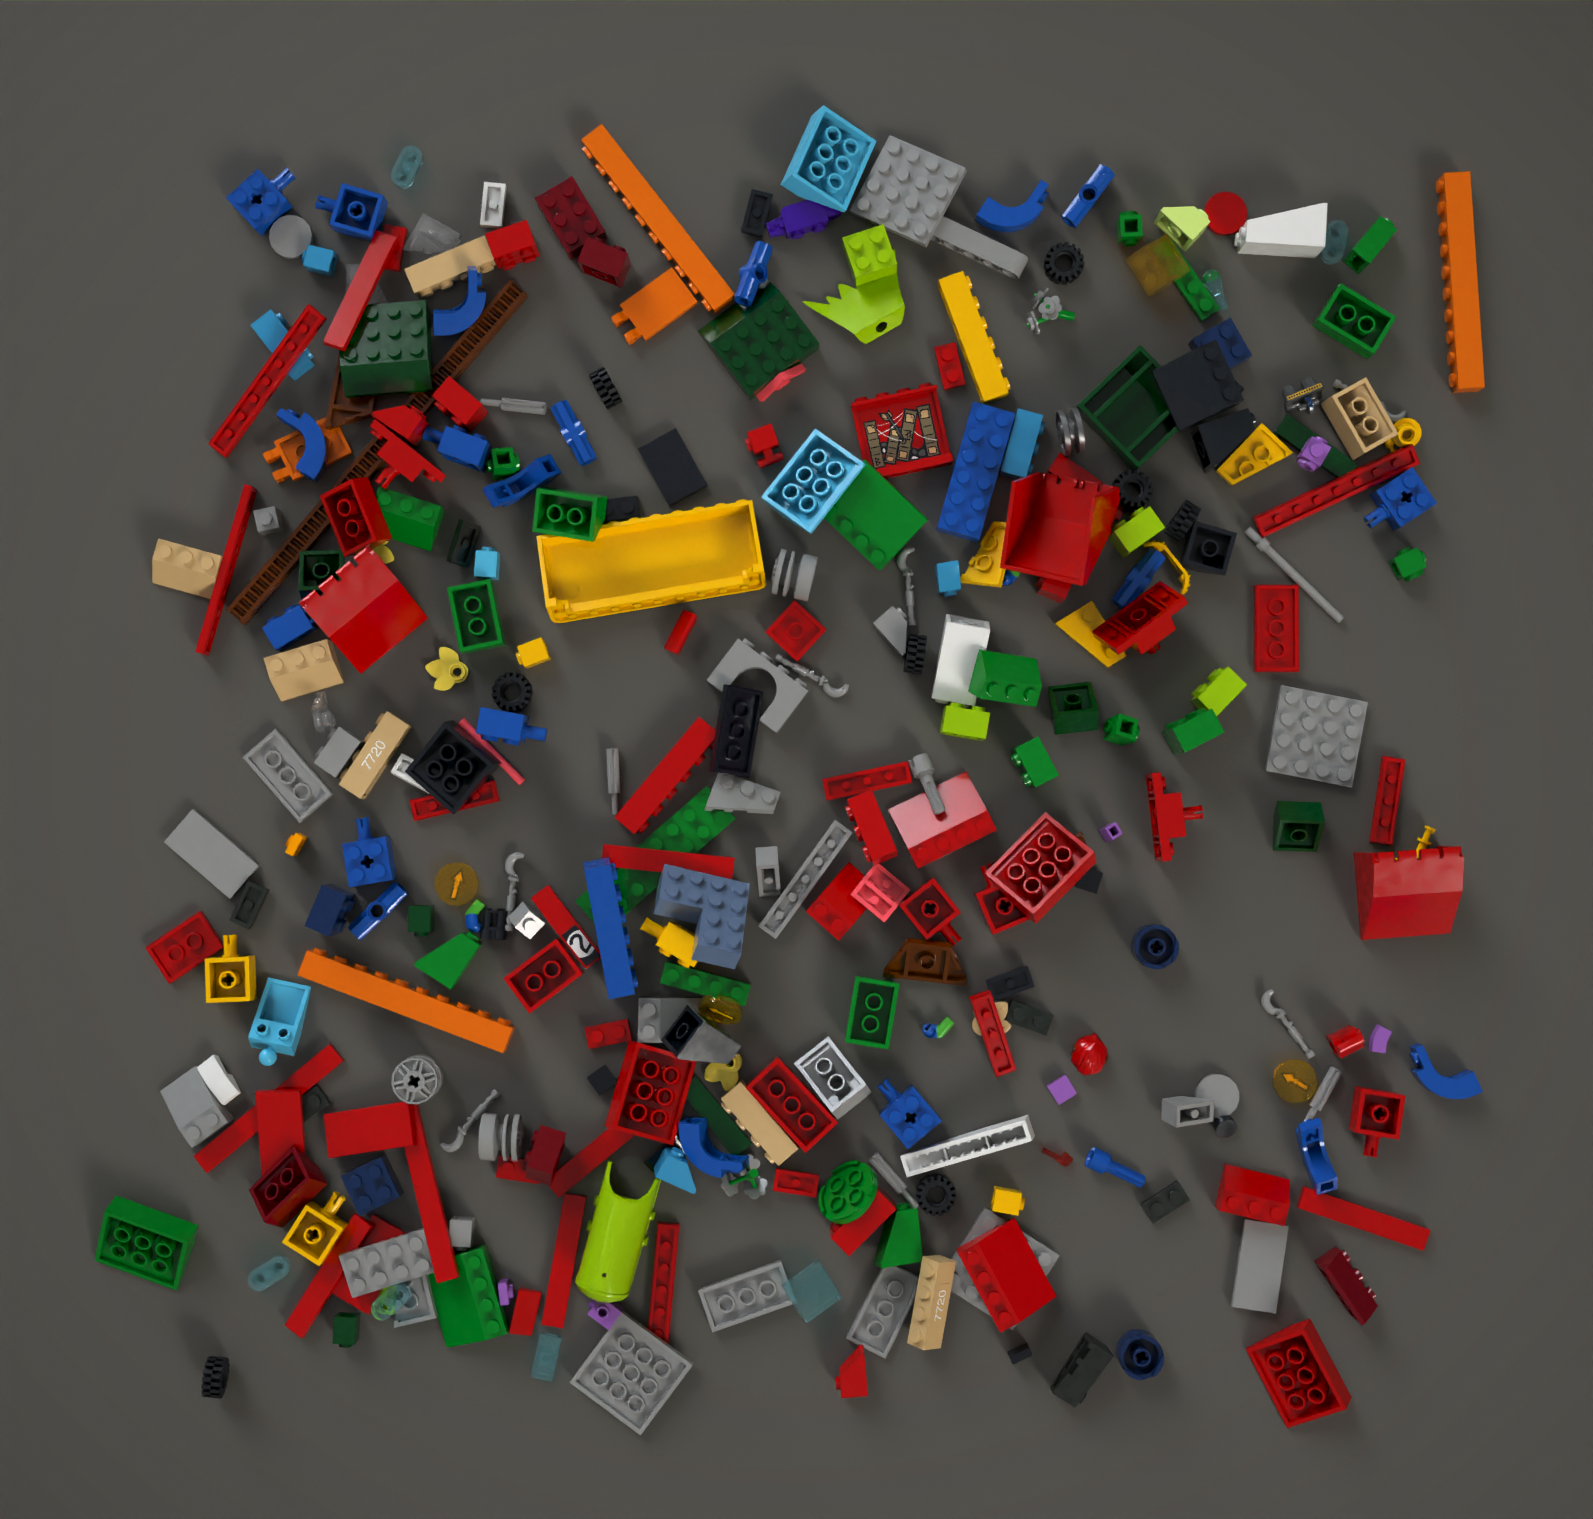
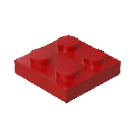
M794 600L765 633L798 662L827 629Z

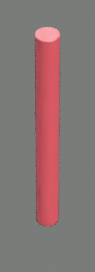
M465 718L458 723L501 762L500 767L519 786L525 781L518 771L487 740L481 739V735L476 733V729Z

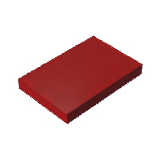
M199 911L145 948L167 982L171 984L203 963L205 958H210L224 949V944L203 911Z

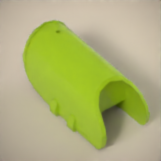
M612 1161L607 1162L599 1195H595L593 1204L596 1207L593 1219L589 1220L586 1230L589 1231L575 1280L578 1289L588 1298L604 1303L621 1301L629 1295L642 1248L647 1246L649 1236L646 1234L650 1220H654L656 1211L653 1208L661 1182L660 1179L655 1178L648 1193L638 1200L617 1195L613 1192L610 1185Z

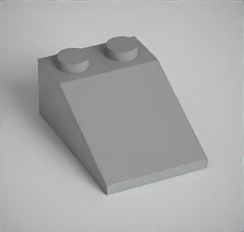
M640 996L638 1006V1042L663 1043L661 1039L686 1005H689L706 1017V998Z
M829 1036L794 1063L837 1120L872 1093Z
M197 1065L160 1091L179 1131L191 1148L199 1145L235 1119L228 1108L222 1105L211 1092L200 1075Z

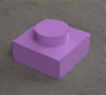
M509 1278L500 1279L498 1282L500 1306L509 1305L515 1296L514 1285L510 1284Z

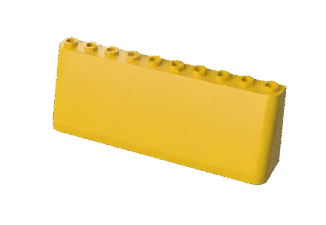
M741 499L730 504L718 503L712 507H695L688 511L676 510L670 514H653L646 518L634 517L622 522L611 521L601 526L594 542L549 534L536 536L545 605L549 617L554 623H565L755 591L766 586L752 500ZM570 584H576L579 587V594L575 597L569 596L566 592V588Z

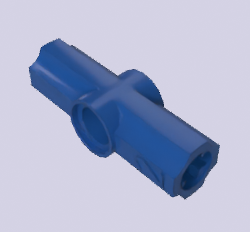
M1100 164L1086 184L1081 187L1080 192L1061 216L1067 225L1076 229L1089 210L1095 205L1098 198L1115 177L1110 168ZM1083 193H1090L1093 199L1086 200L1083 197Z
M756 241L747 265H743L740 268V283L734 296V301L738 305L751 307L760 283L767 280V264L773 249L769 243Z
M567 399L554 404L551 407L552 413L561 427L560 431L568 447H571L580 466L592 463L597 459L596 454L587 439L588 436L580 420H577Z
M1151 547L1138 565L1132 568L1124 579L1123 585L1111 599L1118 607L1123 609L1146 589L1153 579L1152 576L1166 559L1163 554Z
M395 881L348 926L350 932L359 940L364 939L409 895L407 890ZM377 904L383 908V914L380 917L374 914V907Z

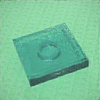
M816 1260L781 1285L806 1324L842 1298L819 1260Z

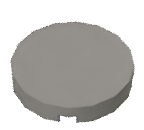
M286 215L273 223L269 232V241L271 247L278 255L285 259H297L302 257L304 250L307 251L308 244L313 245V232L304 219L296 215Z
M1210 1074L1204 1077L1196 1087L1195 1097L1214 1100L1213 1118L1230 1115L1237 1108L1239 1090L1236 1083L1229 1077L1222 1074Z

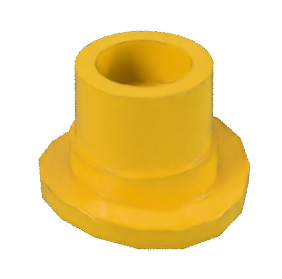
M1402 418L1393 424L1399 434L1393 437L1392 440L1398 447H1404L1408 444L1415 446L1419 442L1422 432L1417 421L1411 418Z

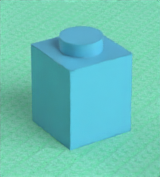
M482 547V550H476L474 577L477 579L499 580L501 554L495 551V548Z

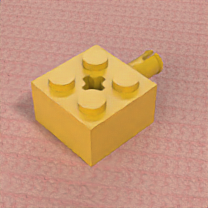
M648 917L645 919L640 929L657 938L656 945L660 947L658 949L660 953L667 957H670L671 954L679 958L677 962L686 968H689L690 965L692 967L696 966L698 961L691 960L695 937L693 932L672 920L667 926L662 927Z
M237 934L223 935L224 955L222 957L205 958L206 1003L256 1000L255 955L240 956V954H237ZM228 976L234 977V981H228Z
M334 1191L325 1207L311 1200L305 1205L282 1243L320 1266L324 1263L348 1224L336 1216L338 1209L346 1199L345 1196L341 1195L338 1198L340 1193ZM314 1229H316V1230L318 1231V1233H317L318 1236H317V1237H315V1236L313 1235L314 1232H315Z

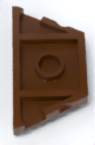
M340 350L325 422L327 430L372 417L371 414L374 411L377 396L345 397L340 370Z
M907 938L883 969V977L967 986V977L951 942Z

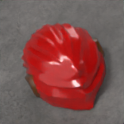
M1096 1033L1079 1038L1073 1045L1071 1062L1080 1074L1085 1076L1097 1074L1106 1065L1108 1060L1107 1048Z

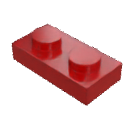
M385 224L383 233L397 237L398 241L384 270L400 272L407 228Z
M956 342L934 347L943 390L965 386Z
M628 1018L585 1027L589 1049L632 1040Z
M499 1155L496 1178L540 1184V1182L526 1178V1171L523 1170L524 1158H520L519 1161H512L511 1156H509L507 1161H503L502 1155Z
M776 1168L773 1191L816 1198L819 1174Z

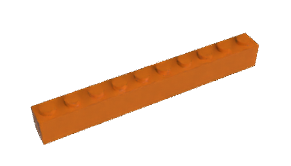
M600 124L582 138L583 148L581 149L588 159L593 158L597 163L594 166L601 176L606 175L610 180L608 184L615 193L619 192L622 195L621 201L628 210L633 209L636 213L634 216L641 227L644 225L650 231L647 233L655 244L658 242L663 248L661 252L668 261L672 259L676 265L674 269L681 278L685 276L690 282L687 285L693 294L696 295L698 293L703 299L701 303L708 312L711 310L716 315L733 302L735 293L605 127Z
M1470 171L1443 173L1436 181V193L1439 194L1437 213L1441 218L1438 228L1439 236H1442L1440 257L1443 258L1444 263L1441 270L1442 279H1445L1443 300L1446 301L1447 308L1444 312V320L1448 323V331L1446 332V343L1449 344L1447 363L1451 368L1448 383L1452 387V393L1478 392L1485 387L1471 174Z
M315 947L314 950L306 951L297 974L300 977L498 1052L504 1053L507 1050L515 1026L510 1025V1020L499 1017L498 1020L491 1018V1013L480 1009L478 1012L470 1010V1005L462 1002L454 1004L449 1002L450 998L441 994H437V997L428 994L429 990L420 986H417L416 989L408 986L409 982L398 978L396 981L388 978V974L376 971L373 973L367 971V966L355 963L354 966L347 963L348 959L335 955L333 958L326 955L327 951Z

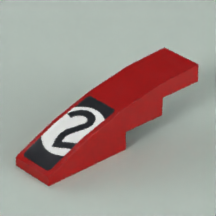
M547 885L531 897L532 901L585 969H588L601 959L598 947L579 921L574 918L566 905L562 903L550 885Z

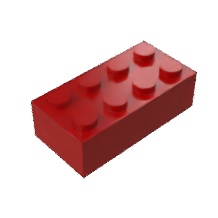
M779 1055L746 1084L745 1088L805 1153L838 1123L837 1118Z

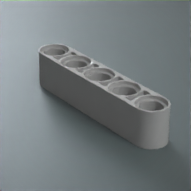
M944 216L931 238L932 241L1013 279L1020 278L1028 262V257L1021 252Z

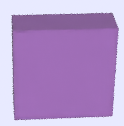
M1065 1074L1046 1085L1058 1105L1077 1094Z

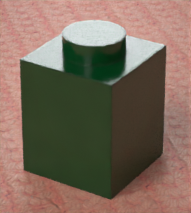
M409 905L408 932H414V936H428V932L434 931V905Z
M338 1312L334 1316L332 1344H339V1347L349 1348L357 1343L359 1340L361 1313Z

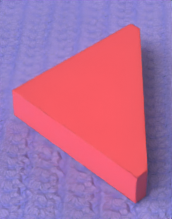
M801 363L779 373L756 397L760 402L765 401L775 390L779 391L790 383L789 379L804 373L806 368Z

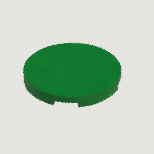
M857 1160L848 1161L832 1171L833 1175L828 1179L825 1186H822L818 1198L819 1209L833 1223L846 1224L858 1219L867 1211L876 1196L878 1187L876 1173L870 1166Z

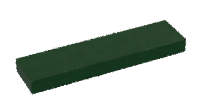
M1289 414L1283 418L1273 432L1298 451H1301L1309 438L1318 436ZM1327 443L1331 449L1320 467L1337 478L1358 466L1353 460Z
M695 1075L691 1080L686 1100L701 1118H707V1125L731 1154L739 1155L752 1142Z

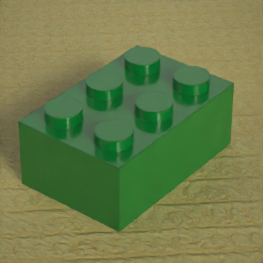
M1340 283L1333 290L1312 327L1368 360L1375 354L1395 321L1396 316Z
M491 579L447 587L459 652L467 654L506 646L494 582Z
M1203 707L1186 714L1182 719L1180 718L1165 725L1167 729L1162 732L1173 755H1177L1224 733V730L1213 709L1206 710Z
M855 975L845 1033L846 1043L889 1050L899 982Z

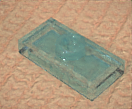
M540 1333L531 1373L532 1378L553 1381L562 1336Z

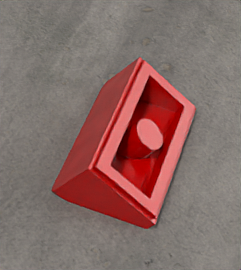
M686 610L682 611L664 646L666 650L676 655L680 654L697 620L696 614Z
M520 1287L510 1325V1334L532 1336L542 1292Z

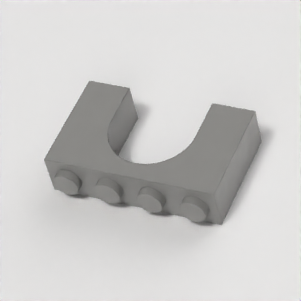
M738 638L709 676L707 682L722 692L724 684L732 685L739 675L747 670L761 669L769 673L776 683L777 692L773 702L759 721L777 734L807 695L808 690L805 689L807 685L799 678L793 680L789 677L788 674L790 672L780 664L778 667L771 663L772 658L764 652L759 654L753 650L755 646L744 638L741 641Z

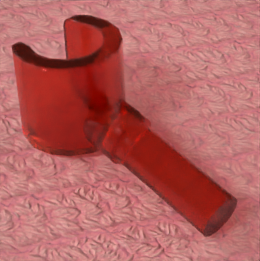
M1046 1148L1042 1150V1153L1054 1158L1062 1166H1069L1073 1161V1158L1065 1151L1059 1156Z

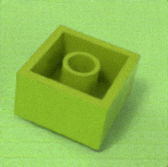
M884 224L842 237V248L856 286L897 273V261Z
M1150 506L1145 510L1143 507L1139 508L1128 517V522L1123 519L1112 528V534L1108 538L1122 558L1129 555L1165 528Z
M1219 667L1210 673L1207 677L1209 681L1206 684L1199 685L1191 693L1194 697L1190 702L1198 709L1203 707L1206 710L1213 709L1215 715L1218 716L1247 684L1230 667L1223 669Z
M954 702L943 708L939 734L980 741L986 739L990 713L985 712L986 708L973 706L971 709L963 708L964 704Z

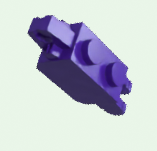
M804 200L783 207L780 217L766 223L770 238L786 236L787 239L792 238L795 240L802 238L805 233L811 231L819 233L825 230V227L828 226V221L839 217L842 212L810 200Z

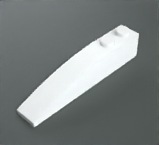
M1025 1115L937 1142L903 1154L900 1158L906 1176L910 1177L1031 1142L1035 1134L1029 1116Z

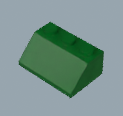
M379 486L375 496L391 533L392 540L431 552L445 513L444 509L439 505L389 489L385 490Z
M552 487L537 488L532 532L594 542L605 519L607 496Z
M979 649L968 692L980 699L1036 707L1042 688L1037 659Z

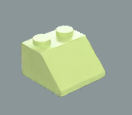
M1195 206L1163 207L1153 223L1185 252L1204 232L1210 220L1202 209H1197Z

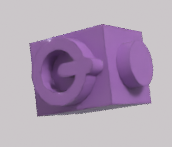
M1312 436L1305 442L1296 458L1298 460L1297 464L1307 471L1314 472L1321 466L1331 447L1327 445L1328 442L1325 439Z
M592 1299L588 1304L590 1310L587 1315L609 1330L622 1313L624 1307L617 1302L604 1303Z

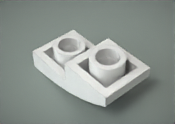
M212 1055L197 1067L203 1080L222 1105H226L241 1093L233 1075L227 1074L219 1056Z

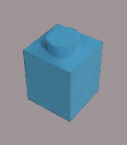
M308 244L307 251L304 250L302 255L303 266L307 271L333 277L338 255L333 250Z

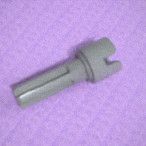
M923 753L914 756L913 761L908 760L913 776L920 779L934 814H940L945 811V808L934 783L932 774L935 769L929 754Z

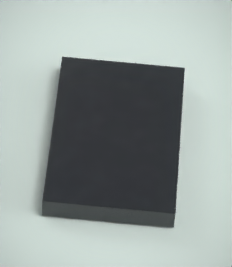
M676 428L638 448L669 507L707 487L703 476Z

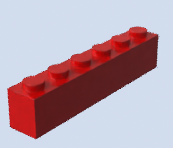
M698 717L614 818L633 834H637L638 831L642 834L649 826L648 819L652 815L656 817L664 808L661 805L666 798L670 800L678 790L675 787L680 781L685 783L692 774L690 769L694 765L698 767L706 758L704 753L708 748L713 749L716 730L702 718Z

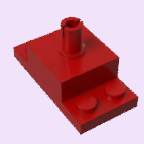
M376 419L369 425L372 428L370 433L379 440L386 439L375 454L383 459L387 466L377 479L374 480L375 482L380 484L386 478L381 485L386 490L397 474H402L409 481L413 482L422 470H425L423 475L433 483L436 480L438 482L443 481L446 477L444 473Z
M1159 581L1094 629L1092 633L1094 638L1118 655L1129 647L1141 655L1146 651L1149 654L1156 653L1154 646L1159 651L1160 645L1158 642L1176 630L1171 616L1187 605L1188 602L1183 595L1162 581Z
M1161 772L1145 774L1155 861H1172L1171 856H1174V847L1172 842L1169 843V838L1185 837V821L1203 819V813L1194 814V812L1203 811L1202 805L1183 807L1181 792L1163 794V790H1166V781L1164 776L1161 777Z

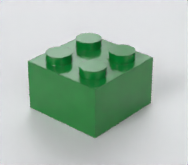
M1038 736L1011 750L1012 755H1010V758L1015 767H1020L1023 773L1020 777L1025 786H1030L1031 789L1036 788L1059 776Z

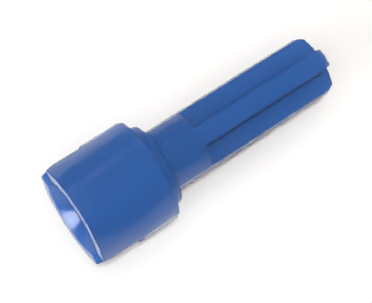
M1092 1147L1085 1159L1086 1167L1100 1174L1108 1172L1139 1188L1144 1185L1146 1181L1144 1175L1113 1161L1109 1153Z

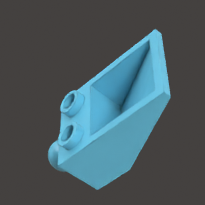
M268 977L248 1036L251 1047L263 1049L259 1054V1061L262 1065H273L277 1059L276 1052L291 1056L295 1055L303 1028L311 986Z

